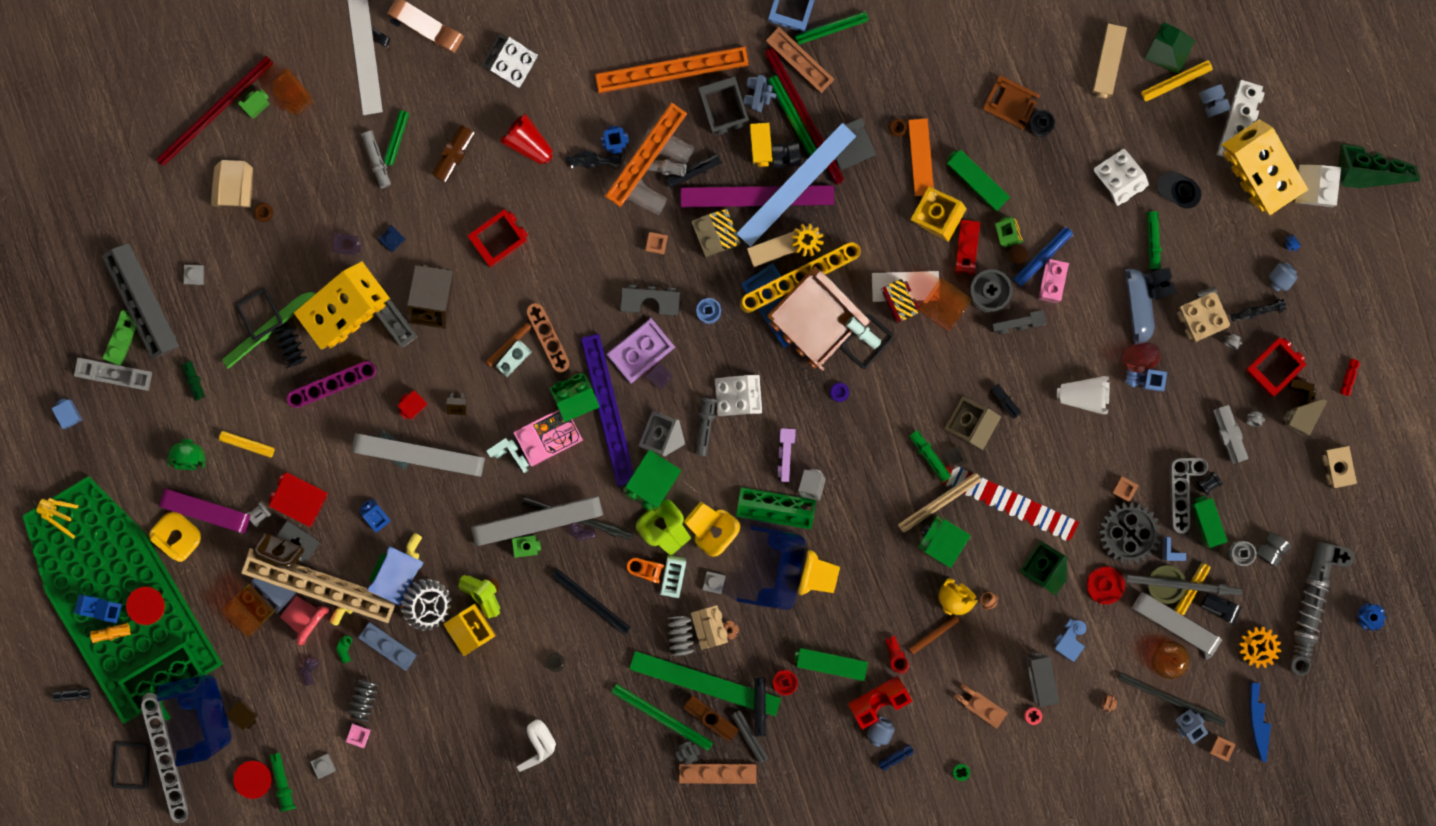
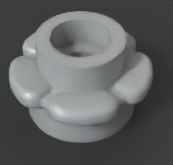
M1235 334L1225 335L1224 344L1232 349L1238 350L1242 342L1240 341L1241 338Z
M1253 411L1246 416L1247 424L1253 427H1261L1262 423L1265 422V419L1259 412Z

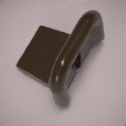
M264 533L253 547V554L258 560L281 569H287L294 564H298L300 556L305 551L302 546L268 533Z

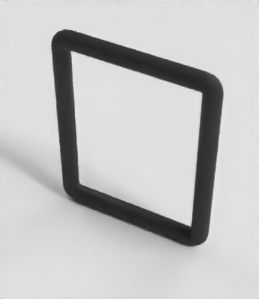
M265 288L258 290L236 304V308L253 340L260 339L283 324V320ZM264 292L279 323L255 336L240 306Z
M870 314L866 317L870 318L890 336L871 359L864 365L844 347L855 335L854 332L840 345L841 350L863 369L868 368L894 338V335Z
M115 743L112 786L114 788L147 789L149 744ZM118 746L146 747L144 786L116 784Z

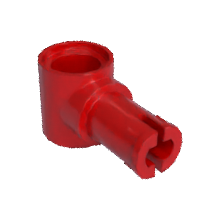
M896 636L890 637L892 644L889 638L885 639L884 642L890 653L889 658L892 669L897 674L907 673L910 664L904 652L900 650ZM899 660L905 661V667L901 670L895 667Z

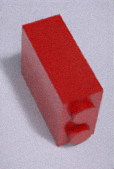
M286 472L285 475L281 474L277 481L279 485L277 491H273L268 499L271 502L269 507L308 527H312L329 493L289 472Z

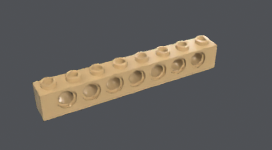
M249 548L243 565L242 574L389 623L395 607V603L368 591V588L310 568L294 564L290 568L281 569L262 562L254 556L253 549Z

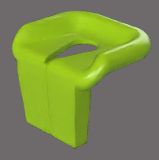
M663 499L656 511L647 510L636 523L637 532L649 545H659L671 556L691 539L682 525L684 517L681 511L668 499ZM664 518L667 526L664 530L655 526L657 519Z

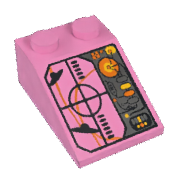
M559 410L513 432L531 467L583 441L573 420L564 422Z

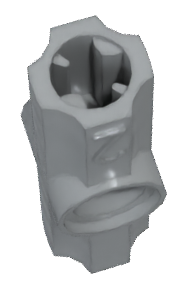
M1226 405L1213 410L1219 426L1218 431L1221 441L1227 448L1232 464L1247 460L1248 456L1242 442V433L1238 424L1235 423L1230 406Z

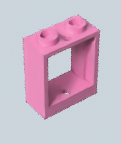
M1052 259L1045 263L1038 300L1052 303L1061 301L1069 263Z

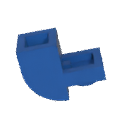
M79 594L74 613L117 623L122 604Z

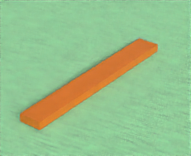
M744 46L595 74L599 94L749 66L746 47Z

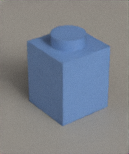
M63 398L55 403L56 406L52 408L62 429H67L82 421L72 400Z

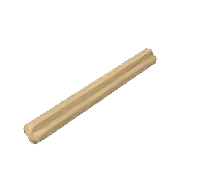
M977 473L972 474L899 523L900 530L903 533L908 531L981 482Z

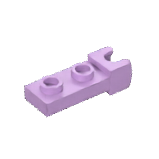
M780 429V443H783V447H779V458H782V466H778L777 477L781 478V482H789L791 443H795L796 429Z

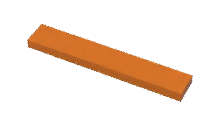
M671 102L605 195L607 199L621 208L686 117L687 113Z

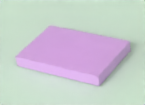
M650 318L607 353V355L632 384L671 352L675 346Z

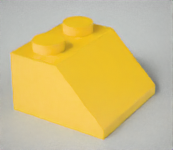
M928 187L910 220L929 233L949 242L967 208L961 201Z

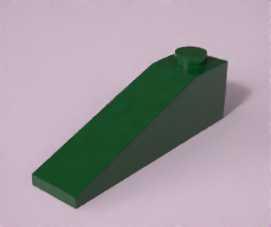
M1341 144L1338 167H1341V186L1367 188L1417 182L1421 179L1416 165L1395 158L1392 161L1382 157L1381 153L1376 152L1374 155L1365 152L1366 148L1347 144Z

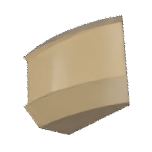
M221 160L216 164L213 174L211 205L251 208L253 167L245 161Z

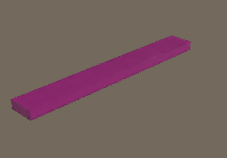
M781 186L681 188V208L763 206ZM808 186L790 206L834 205V186Z

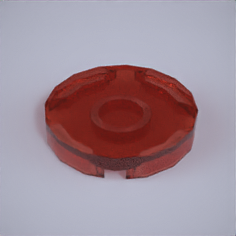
M1151 343L1133 345L1122 356L1123 365L1132 372H1143L1148 367L1152 369L1161 359L1159 348Z

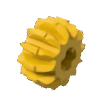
M802 224V232L797 228L794 230L799 235L791 236V239L797 240V242L791 244L792 247L799 245L796 253L803 249V256H806L807 250H809L810 255L813 256V248L817 252L820 251L816 244L823 245L824 242L817 240L823 237L822 233L815 234L819 230L818 227L811 231L812 224L808 225V230ZM805 235H809L808 238L812 237L813 240L810 241V245L802 242Z

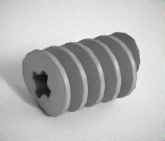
M686 616L667 617V619L673 620V622L668 624V627L673 628L668 634L674 636V638L669 639V642L675 643L674 646L669 647L670 650L675 651L670 656L688 655L694 652V649L688 648V646L693 644V641L687 640L693 636L692 633L687 632L692 629V626L686 625V623L691 621V618Z

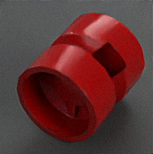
M782 669L774 675L773 686L779 694L790 695L797 689L798 680L792 671Z

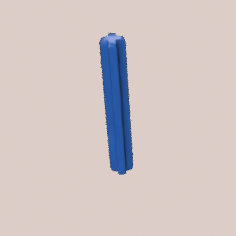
M1065 227L1013 279L1014 282L1020 287L1023 286L1073 235L1072 231Z

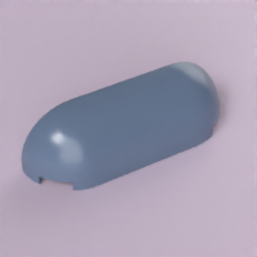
M1126 269L1125 277L1134 345H1140L1152 337L1155 329L1150 285L1148 284L1147 277L1142 272L1135 269Z

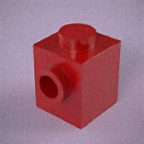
M414 390L409 395L405 393L398 400L400 404L397 406L400 408L398 412L405 420L407 418L413 420L429 404Z

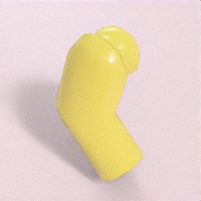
M414 533L406 545V554L416 559L419 558V554L415 553V549L422 539L420 535Z

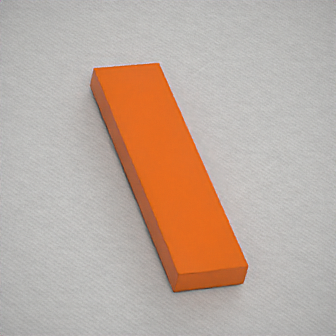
M928 118L908 120L915 197L924 196L928 187L934 189Z

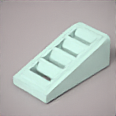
M667 555L660 595L679 598L686 558ZM670 563L679 564L681 567L670 565ZM669 570L680 572V574L678 575L668 572ZM667 578L676 579L678 583L667 581ZM666 585L677 587V590L666 589Z

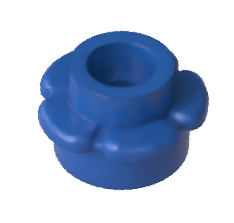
M1293 234L1289 237L1286 236L1287 240L1284 243L1290 251L1294 250L1297 252V249L1301 247L1297 238Z

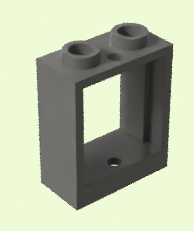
M735 77L698 88L712 134H725L728 132L727 129L735 127V130L746 127L745 123H748L749 119ZM733 87L742 118L715 127L706 96Z

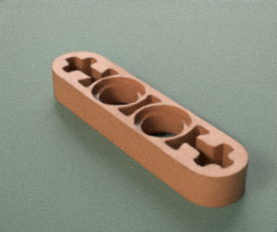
M531 304L527 309V315L553 368L557 372H565L569 368V359L549 318L540 304ZM532 308H540L539 316L541 319L545 316L546 320L540 321L535 325L534 321L538 320L535 315L531 316ZM541 324H547L550 328L546 335L539 333L538 329ZM550 341H555L558 344V349L555 352H550L547 349V344ZM562 351L563 354L559 355L562 361L566 360L565 368L556 367L555 364L558 361L556 357L552 359L551 355H556Z

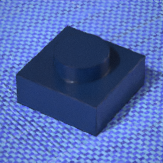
M392 225L379 238L392 253L406 240Z

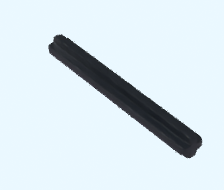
M559 569L555 570L552 578L623 635L628 633L631 628L628 624Z

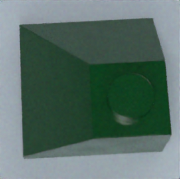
M1162 22L1144 59L1175 74H1179L1195 40L1182 30Z
M1040 540L1019 572L1056 596L1067 580V556Z

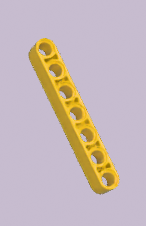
M848 243L746 294L740 301V308L742 311L750 313L789 294L799 283L796 279V274L801 273L805 277L815 264L819 265L821 271L826 275L854 261L860 255V247L856 243ZM847 248H852L854 250V257H850L847 255ZM830 256H835L838 259L837 265L830 263ZM779 282H785L788 289L786 291L781 290ZM763 290H768L770 292V299L763 298ZM747 298L753 300V308H749L745 305V300Z

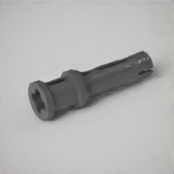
M701 397V412L698 413L700 426L695 455L707 456L712 420L714 421L715 403L718 400Z

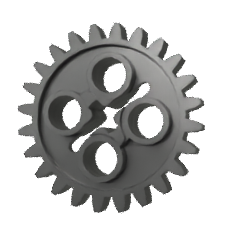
M1130 502L1128 508L1125 503H1122V509L1116 505V512L1109 510L1110 517H1103L1107 522L1100 523L1104 530L1099 531L1100 534H1104V537L1099 540L1106 542L1102 548H1109L1107 555L1114 553L1113 560L1120 557V563H1123L1127 559V564L1129 565L1132 559L1138 564L1139 558L1146 561L1145 555L1152 557L1150 550L1157 551L1154 544L1161 543L1156 537L1162 536L1161 533H1157V529H1160L1161 526H1155L1159 519L1151 518L1154 512L1147 514L1148 507L1141 510V504L1139 503L1134 508L1133 502ZM1130 514L1134 515L1136 519L1133 525H1128L1126 522V517ZM1119 520L1123 522L1127 529L1134 530L1133 535L1142 543L1141 547L1132 537L1126 536L1128 532L1118 523ZM1115 527L1120 528L1122 532L1119 538H1114L1112 535V530ZM1143 528L1149 533L1148 537L1144 540L1139 536V532ZM1129 541L1134 544L1132 552L1125 550V544Z

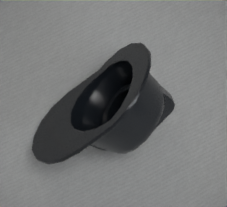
M1167 172L1159 178L1157 184L1158 191L1165 199L1185 209L1193 208L1200 202L1202 197L1201 189L1192 178L1177 172Z

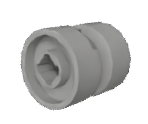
M1237 541L1228 549V557L1235 565L1248 566L1256 559V549L1249 542Z

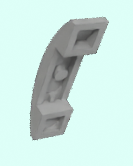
M77 358L74 376L149 391L152 372Z

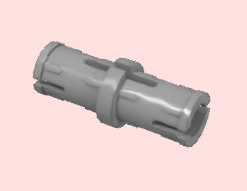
M655 159L648 170L662 172L664 175L675 174L684 176L686 164L674 163L667 159L664 161Z

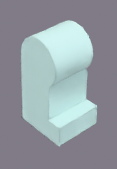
M518 340L496 365V368L508 377L532 351L523 342Z

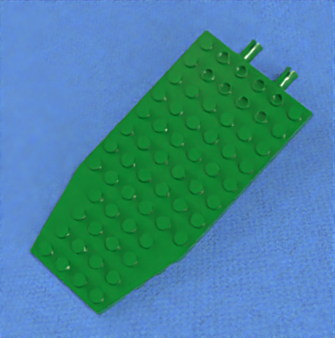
M90 476L51 498L56 501L78 505V508L54 505L57 507L56 511L70 517L71 521L56 515L51 517L75 535L74 539L48 520L41 518L42 514L36 512L37 507L24 514V523L33 547V553L36 557L45 593L122 723L125 724L143 713L141 703L143 696L147 693H154L158 696L165 721L169 720L171 716H169L163 706V700L178 691L186 690L193 704L204 699V696H202L195 684L197 683L196 681L224 664L146 532ZM138 588H155L164 598L166 606L164 614L160 620L153 624H137L127 613V599ZM79 594L122 604L117 623L75 614L74 611ZM129 623L131 635L114 638L112 641L109 639L92 643L90 631L107 628L109 625L113 627ZM152 700L145 702L148 707L156 705Z

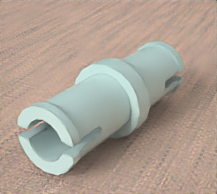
M851 316L846 321L845 326L852 330L859 340H864L872 349H876L880 345L881 339L869 331L870 328L868 326H863L854 316Z

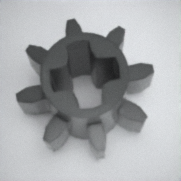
M687 742L678 746L679 752L675 754L679 763L684 762V765H690L698 761L697 755H700L696 744L692 746L691 742Z

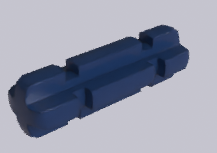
M910 744L903 747V750L896 751L889 755L886 760L884 758L879 761L878 764L885 771L890 768L889 766H894L906 759V756L909 757L914 754V750Z

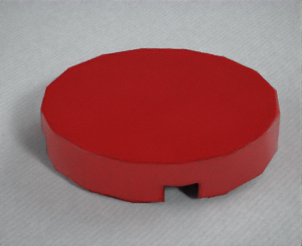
M1099 567L1093 570L1087 579V592L1095 602L1112 604L1117 602L1125 590V581L1122 574L1112 567Z
M141 587L134 590L128 597L126 604L127 613L130 618L141 625L153 624L160 620L166 607L162 594L151 587Z
M247 761L235 771L233 779L235 789L245 798H260L271 788V771L267 765L260 761Z

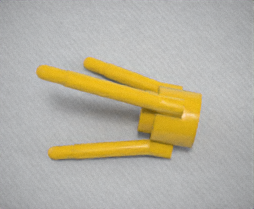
M51 498L49 500L42 499L38 504L36 512L42 514L41 518L48 520L74 539L75 535L51 517L56 515L71 521L70 517L56 511L57 507L54 505L78 508V505L56 501Z

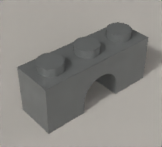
M627 285L626 288H622L621 312L640 313L643 301L654 299L659 304V315L678 316L680 292H676V288H665V291H658L657 287L646 286L645 290L638 289L637 285Z

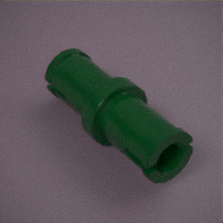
M189 361L182 364L181 367L187 380L186 385L190 387L194 401L205 398L206 395L200 384L201 378L197 376L193 362Z

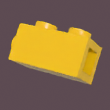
M769 123L750 124L753 164H757V167L769 166V163L773 161Z

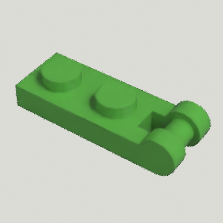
M124 309L121 311L103 359L122 366L137 330L129 311ZM125 321L131 322L130 328L124 326Z

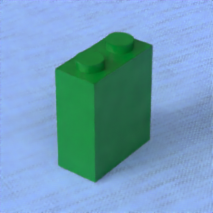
M649 449L623 491L629 499L641 502V506L646 510L656 511L682 470Z
M1201 496L1193 499L1194 503L1190 504V508L1204 548H1211L1228 542L1213 498Z

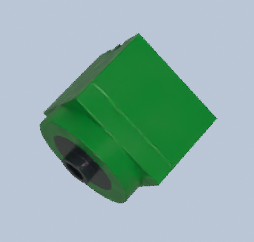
M937 515L931 524L926 525L921 532L923 537L917 548L946 567L951 568L971 535Z

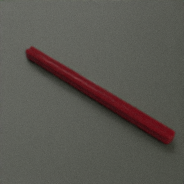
M770 48L764 54L813 144L818 149L824 143V140L774 48ZM833 160L826 168L834 183L838 185L844 181V177Z
M265 56L156 158L158 163L165 166L271 67L273 61L268 56Z

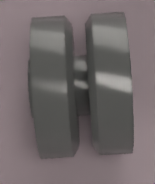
M988 269L980 272L972 280L969 286V297L977 309L983 312H996L1009 303L1013 287L1005 273L999 270ZM992 288L994 293L990 295V293H987V289Z

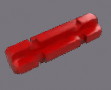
M1350 359L1348 364L1349 369H1347L1343 380L1344 386L1340 390V394L1344 396H1350L1352 392L1351 387L1354 385L1357 376L1356 370L1360 366V361L1356 359Z

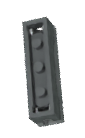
M391 299L384 303L386 306L376 314L400 347L403 348L418 336Z

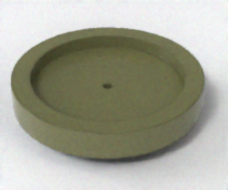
M1169 565L1156 568L1149 576L1152 578L1186 581L1184 574L1178 568ZM1148 585L1150 595L1164 604H1171L1180 600L1186 589Z

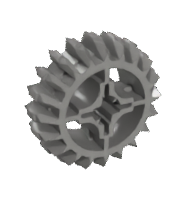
M419 579L418 584L412 582L413 588L407 587L409 592L402 594L405 600L400 601L403 605L400 609L404 613L402 615L403 618L415 629L420 628L425 631L426 628L432 630L433 625L439 627V621L445 622L444 615H449L446 610L452 608L448 604L451 601V598L448 596V590L436 580L426 579L424 581Z

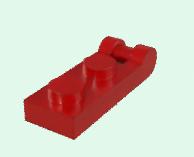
M961 220L955 273L967 272L969 275L975 274L980 222ZM962 260H970L969 265L962 264Z

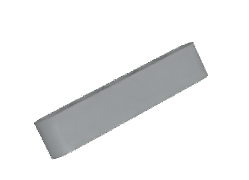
M1142 591L1131 607L1198 649L1210 654V656L1214 655L1222 641L1219 637Z

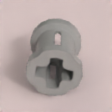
M259 502V506L253 511L247 512V514L251 515L250 521L256 527L266 516H271V513L262 502Z

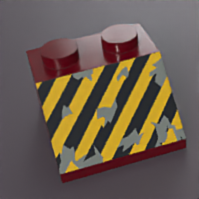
M900 279L881 288V292L896 323L918 314L917 309H919V305L915 298L911 299L909 294L911 288L907 281L903 282Z

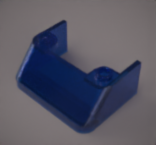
M750 526L751 530L769 533L768 544L772 549L781 551L775 589H761L758 593L757 601L737 597V602L782 610L791 609L795 604L806 545L805 539L799 534Z
M203 675L158 685L157 702L177 698L181 708H196L205 740L196 743L193 747L177 750L176 767L205 761L230 744L232 733L218 682L214 676Z

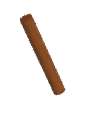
M526 322L486 363L492 367L532 326Z
M956 615L910 647L909 650L914 655L960 622Z

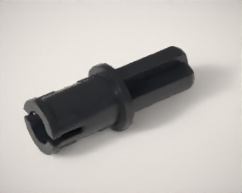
M999 383L989 390L1000 403L999 406H1002L1012 419L1021 414L1020 409L1011 400V396L1006 394Z

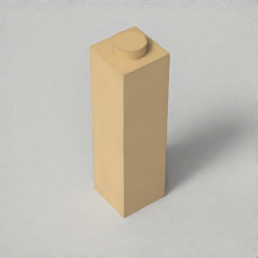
M1109 23L1106 26L1092 93H1095L1098 98L1107 99V97L1113 95L1127 27Z
M793 231L748 248L747 251L753 268L795 253L799 245L792 247L791 244L797 242V240L791 239V236L799 235ZM805 235L804 240H802L804 244L806 242V245H810V241L813 240L811 236L808 238L809 235Z

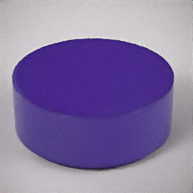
M836 383L830 389V396L836 402L845 401L849 396V389L844 383Z

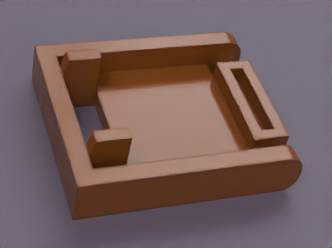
M999 75L982 110L1024 130L1025 126L1019 123V121L1028 122L1037 104L1036 101L1030 98L1032 96L1035 99H1039L1040 95ZM1001 87L1005 90L998 105H996L991 100L997 88Z

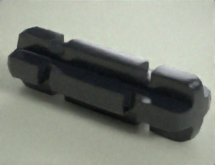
M89 688L64 690L63 692L55 691L52 693V698L54 702L79 700L80 698L89 699L91 698V691Z

